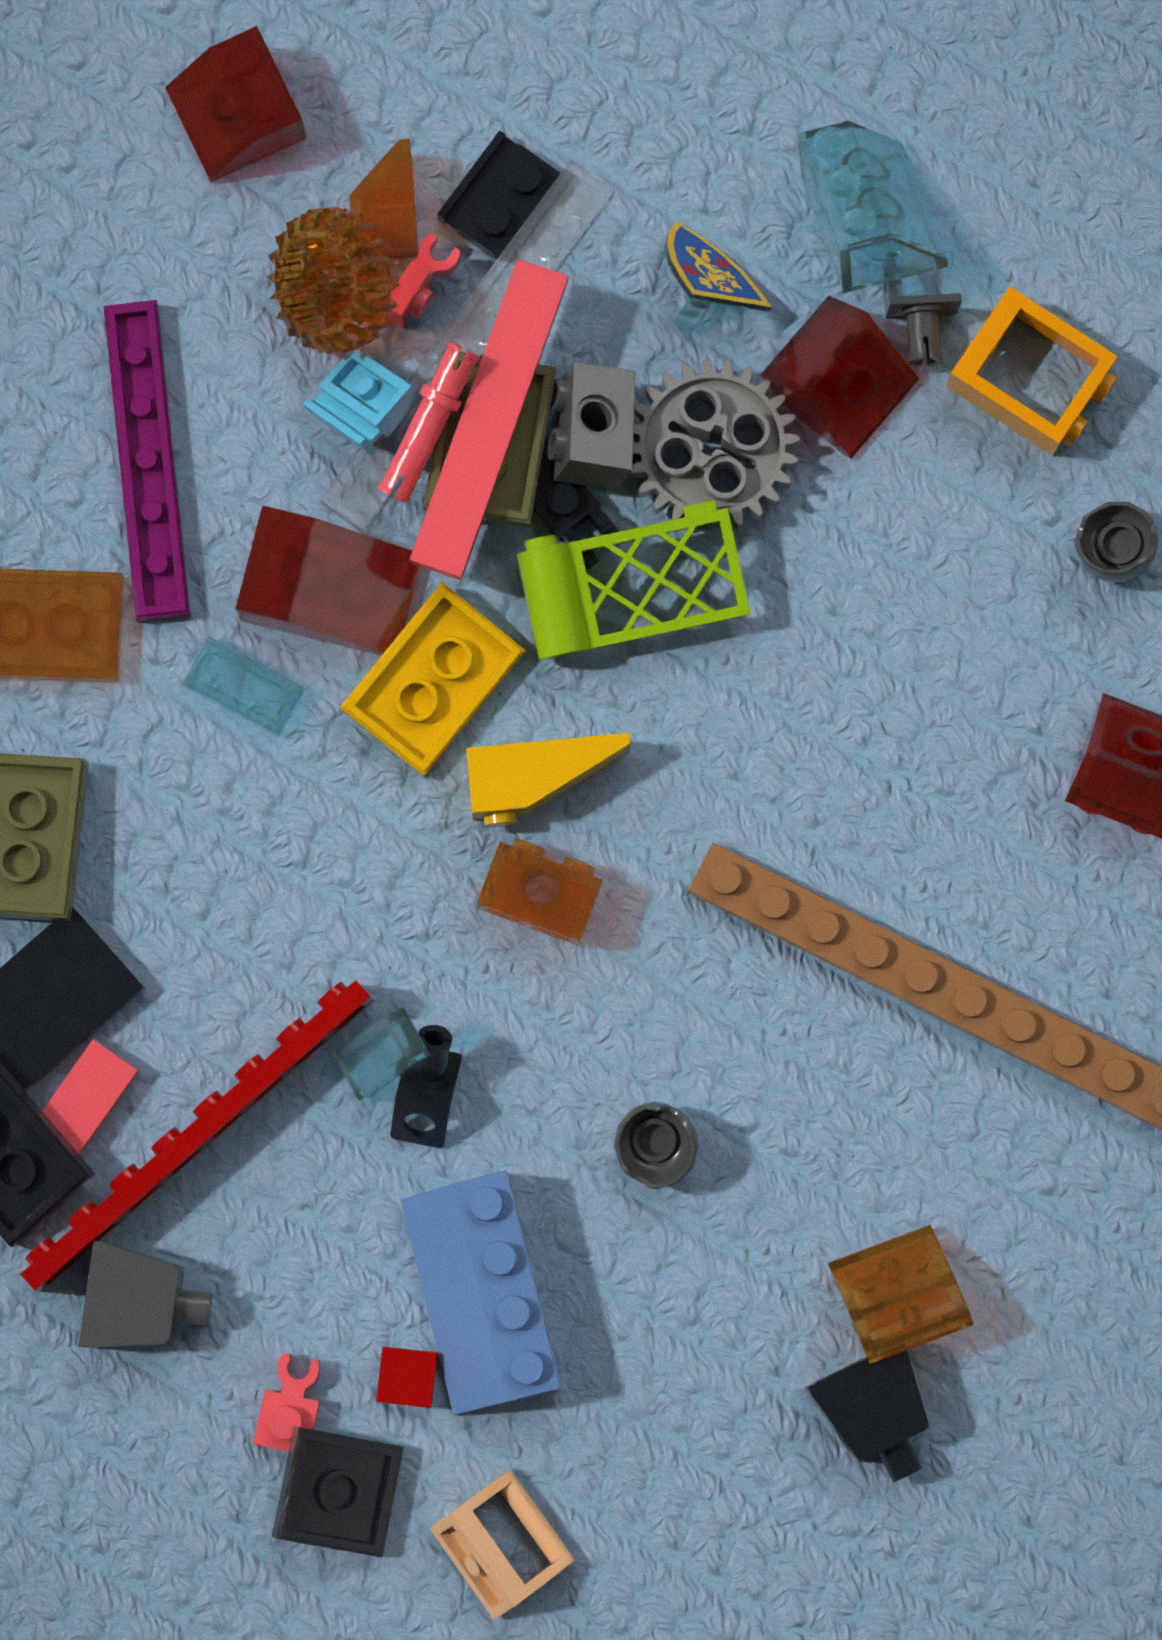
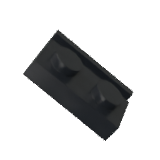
M499 130L439 210L437 218L443 224L446 223L455 229L457 234L501 263L562 181V173L522 145H517L508 139L506 134Z

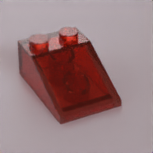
M262 505L235 610L241 622L382 655L406 625L420 567L410 564L411 550L317 518Z

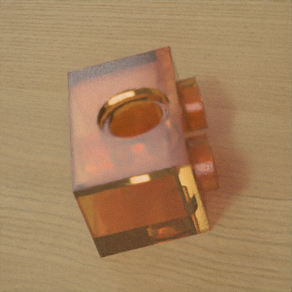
M514 838L512 846L499 842L477 900V908L580 947L602 888L603 880L594 877L596 868L569 857H565L563 865L542 857L545 849L525 840ZM537 876L551 878L558 887L557 894L546 903H537L531 900L526 893V886L531 879Z

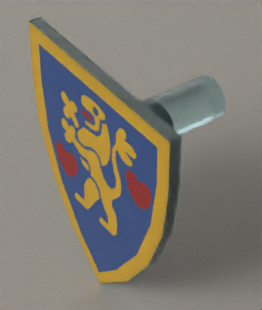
M676 222L666 235L664 251L671 273L689 297L674 320V324L680 330L691 333L711 302L767 312L771 310V305L759 288L725 253L681 223Z

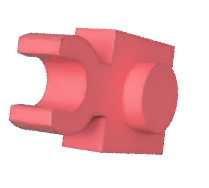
M283 1353L277 1365V1373L283 1383L282 1390L277 1392L265 1389L253 1444L289 1452L294 1426L308 1429L315 1428L320 1401L305 1398L307 1388L311 1387L318 1380L321 1367L318 1360L312 1359L308 1374L302 1379H296L289 1372L291 1354Z

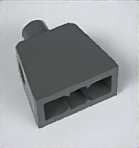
M93 1241L78 1347L103 1348L174 1344L177 1322L208 1326L213 1294L182 1289L184 1267L108 1243Z

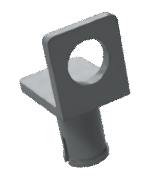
M885 246L881 258L885 319L903 318L907 320L909 365L922 366V360L925 358L924 344L926 346L927 366L942 363L943 355L941 354L939 317L958 313L962 303L961 294L897 296L894 246Z

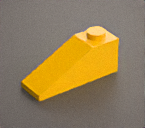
M620 733L466 748L473 820L484 819L485 827H505L517 824V816L530 814L630 752V734Z

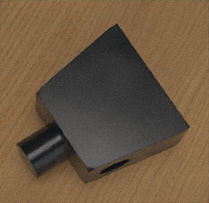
M903 1340L886 1346L805 1386L809 1397L857 1462L864 1461L879 1453L892 1482L903 1479L923 1468L908 1438L928 1429L929 1423Z

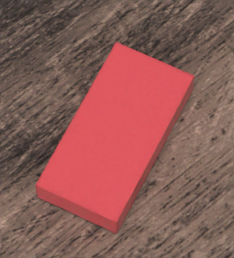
M93 1039L42 1111L77 1153L81 1155L140 1071Z

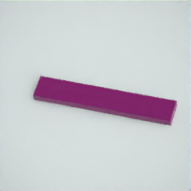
M157 300L106 305L103 307L136 621L140 623L191 617Z

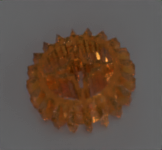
M337 206L311 209L307 213L301 214V217H296L292 221L286 222L287 231L275 237L279 249L268 255L275 265V271L266 277L275 283L276 290L269 299L278 301L281 307L276 319L290 321L288 336L301 338L303 347L318 348L320 353L326 352L327 354L356 351L359 347H363L365 344H370L373 340L378 339L379 330H383L384 327L391 324L387 312L398 306L391 296V291L401 285L391 278L390 269L398 262L386 257L385 251L390 241L376 239L378 225L370 224L369 222L364 223L363 213L347 212L346 208Z

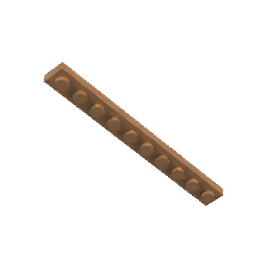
M712 843L688 890L689 894L1162 1131V1067L715 843Z

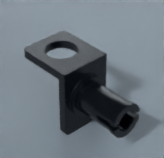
M439 1025L424 1026L418 1032L417 1045L411 1044L408 1047L395 1097L390 1136L393 1139L435 1148H442L444 1146L450 1106L462 1061L461 1054L449 1051L452 1035L445 1027ZM411 1114H422L429 1117L434 1122L435 1127L431 1130L419 1131L410 1127L406 1123L405 1118Z

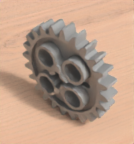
M705 358L702 372L699 374H694L687 362L682 363V379L678 381L668 372L662 373V384L665 389L663 392L649 385L646 387L645 396L651 403V406L643 404L634 405V415L643 424L634 423L633 439L640 442L633 443V459H640V462L632 466L629 477L636 479L646 478V481L639 488L638 495L640 498L654 493L658 496L653 506L655 514L662 512L669 506L674 509L672 520L685 516L684 506L715 500L717 510L728 508L733 526L737 530H741L743 526V513L748 512L754 519L760 521L763 516L760 505L761 501L774 507L779 504L780 498L773 489V486L789 489L792 479L781 469L797 468L799 458L785 452V450L797 447L800 436L784 433L785 430L795 424L796 417L794 414H778L785 404L786 397L784 395L771 399L767 397L771 386L769 378L754 386L751 384L752 367L749 366L740 377L732 375V360H727L723 365L721 373L713 372L709 358ZM701 400L710 404L715 414L707 421L698 422L688 417L685 408L693 401ZM670 424H677L692 437L679 432L674 433L668 427ZM742 424H751L761 431L763 438L755 445H744L736 440L733 431ZM713 437L719 438L721 440L720 450L716 449L711 456L704 454V443H709ZM678 447L688 452L691 461L682 469H673L664 464L661 455L669 448ZM731 456L743 460H751L756 464V467L748 469ZM718 471H728L737 477L739 486L732 492L723 493L714 489L709 479ZM720 523L711 524L714 533L720 534ZM701 526L696 527L694 533H697Z

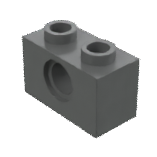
M573 361L563 377L555 380L550 409L557 411L556 428L552 430L548 443V458L555 461L554 481L616 491L632 471L636 371ZM581 419L591 421L596 426L598 432L588 429Z

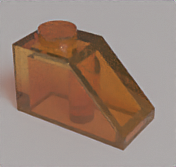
M399 139L349 195L350 213H340L343 245H353L355 262L415 258L419 254L410 139Z

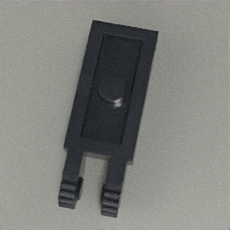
M545 439L533 509L537 517L553 535H556L559 542L561 540L565 543L583 540L575 529L587 519L595 526L600 536L620 532L609 517L600 509V503L586 486L554 481L555 461L548 458L549 442ZM594 550L582 552L586 568L590 569L599 562Z

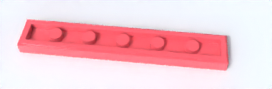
M517 258L410 556V564L462 581L568 284V275Z

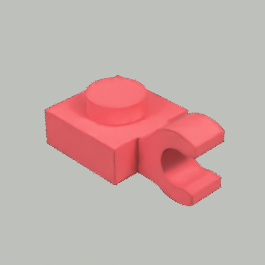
M430 233L423 239L416 260L410 262L383 304L385 318L402 329L406 327L411 317L419 320L429 307L434 297V292L430 290L432 286L431 281L435 277L450 275L460 264L461 251L456 247L451 251L450 256L446 260L438 261L432 258L430 254L437 244V236L433 233Z

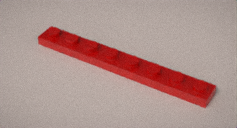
M357 980L348 987L342 981L332 987L317 1002L322 1008L320 1012L307 1023L301 1018L292 1022L277 1036L276 1040L281 1045L265 1060L260 1054H257L235 1073L234 1076L239 1083L224 1096L216 1090L205 1098L193 1110L194 1115L198 1119L182 1133L174 1127L164 1134L151 1147V1150L156 1155L142 1168L138 1169L133 1163L116 1176L109 1184L114 1192L97 1206L91 1200L76 1211L67 1221L72 1227L69 1232L56 1243L51 1237H48L36 1246L25 1257L30 1266L20 1275L34 1291L42 1292L93 1247V1241L103 1239L373 1002L371 996Z

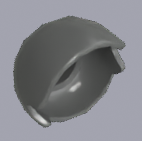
M1106 502L1083 516L1074 543L1076 551L1088 572L1103 581L1124 583L1139 577L1148 569L1155 558L1159 538L1157 527L1145 510L1131 502Z
M656 1101L644 1103L631 1109L618 1124L614 1142V1149L624 1173L650 1189H659L679 1183L694 1166L699 1147L696 1130L690 1119L681 1110L666 1103Z

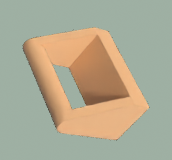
M511 1469L429 1528L493 1620L517 1606L575 1561V1558ZM499 1491L551 1563L525 1583H523L473 1512L474 1509Z

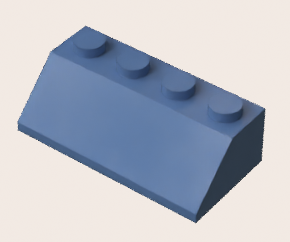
M507 1170L453 1183L401 1199L453 1415L561 1388Z

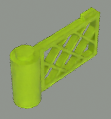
M715 500L684 506V518L569 543L558 544L556 535L525 541L526 551L516 554L539 661L751 615L728 508L717 510ZM719 522L724 545L713 562L708 561L685 546L696 527ZM688 529L680 542L667 534ZM658 536L676 547L659 574L632 557L644 538ZM634 541L627 554L614 546ZM605 547L623 560L605 586L586 574L582 552ZM681 551L708 568L691 595L664 578ZM725 553L730 574L717 566ZM628 563L655 579L639 606L611 590ZM715 572L733 584L737 606L715 611L696 598L712 573ZM589 583L602 591L594 605ZM660 583L687 600L675 620L661 622L644 611ZM607 595L634 611L623 631L600 636L595 614ZM692 604L706 612L685 617ZM639 616L652 623V625L632 629Z

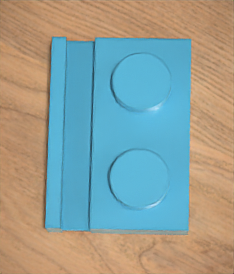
M353 346L318 385L322 390L313 401L307 398L302 404L314 417L372 456L376 451L373 444L381 435L388 438L423 397L412 385Z

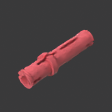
M451 341L447 344V349L430 385L424 383L420 394L424 397L382 481L377 486L378 489L390 495L399 476L402 475L404 479L395 498L409 503L411 499L410 496L451 412H458L462 404L458 398L476 362L480 359L479 355L467 349L459 368L455 369L453 366L462 350V346Z

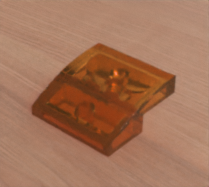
M931 1225L828 1263L832 1279L848 1311L853 1330L869 1364L974 1325L956 1278Z

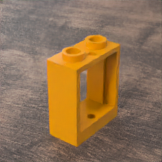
M1009 286L950 373L946 386L1053 456L1062 442L1070 448L1088 423V420L1082 417L1081 413L1089 401L1093 399L1101 404L1118 377L1112 374L1110 370L1118 356ZM1017 318L1094 368L1056 425L979 376Z

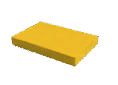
M441 582L339 709L423 777L526 650L446 584Z

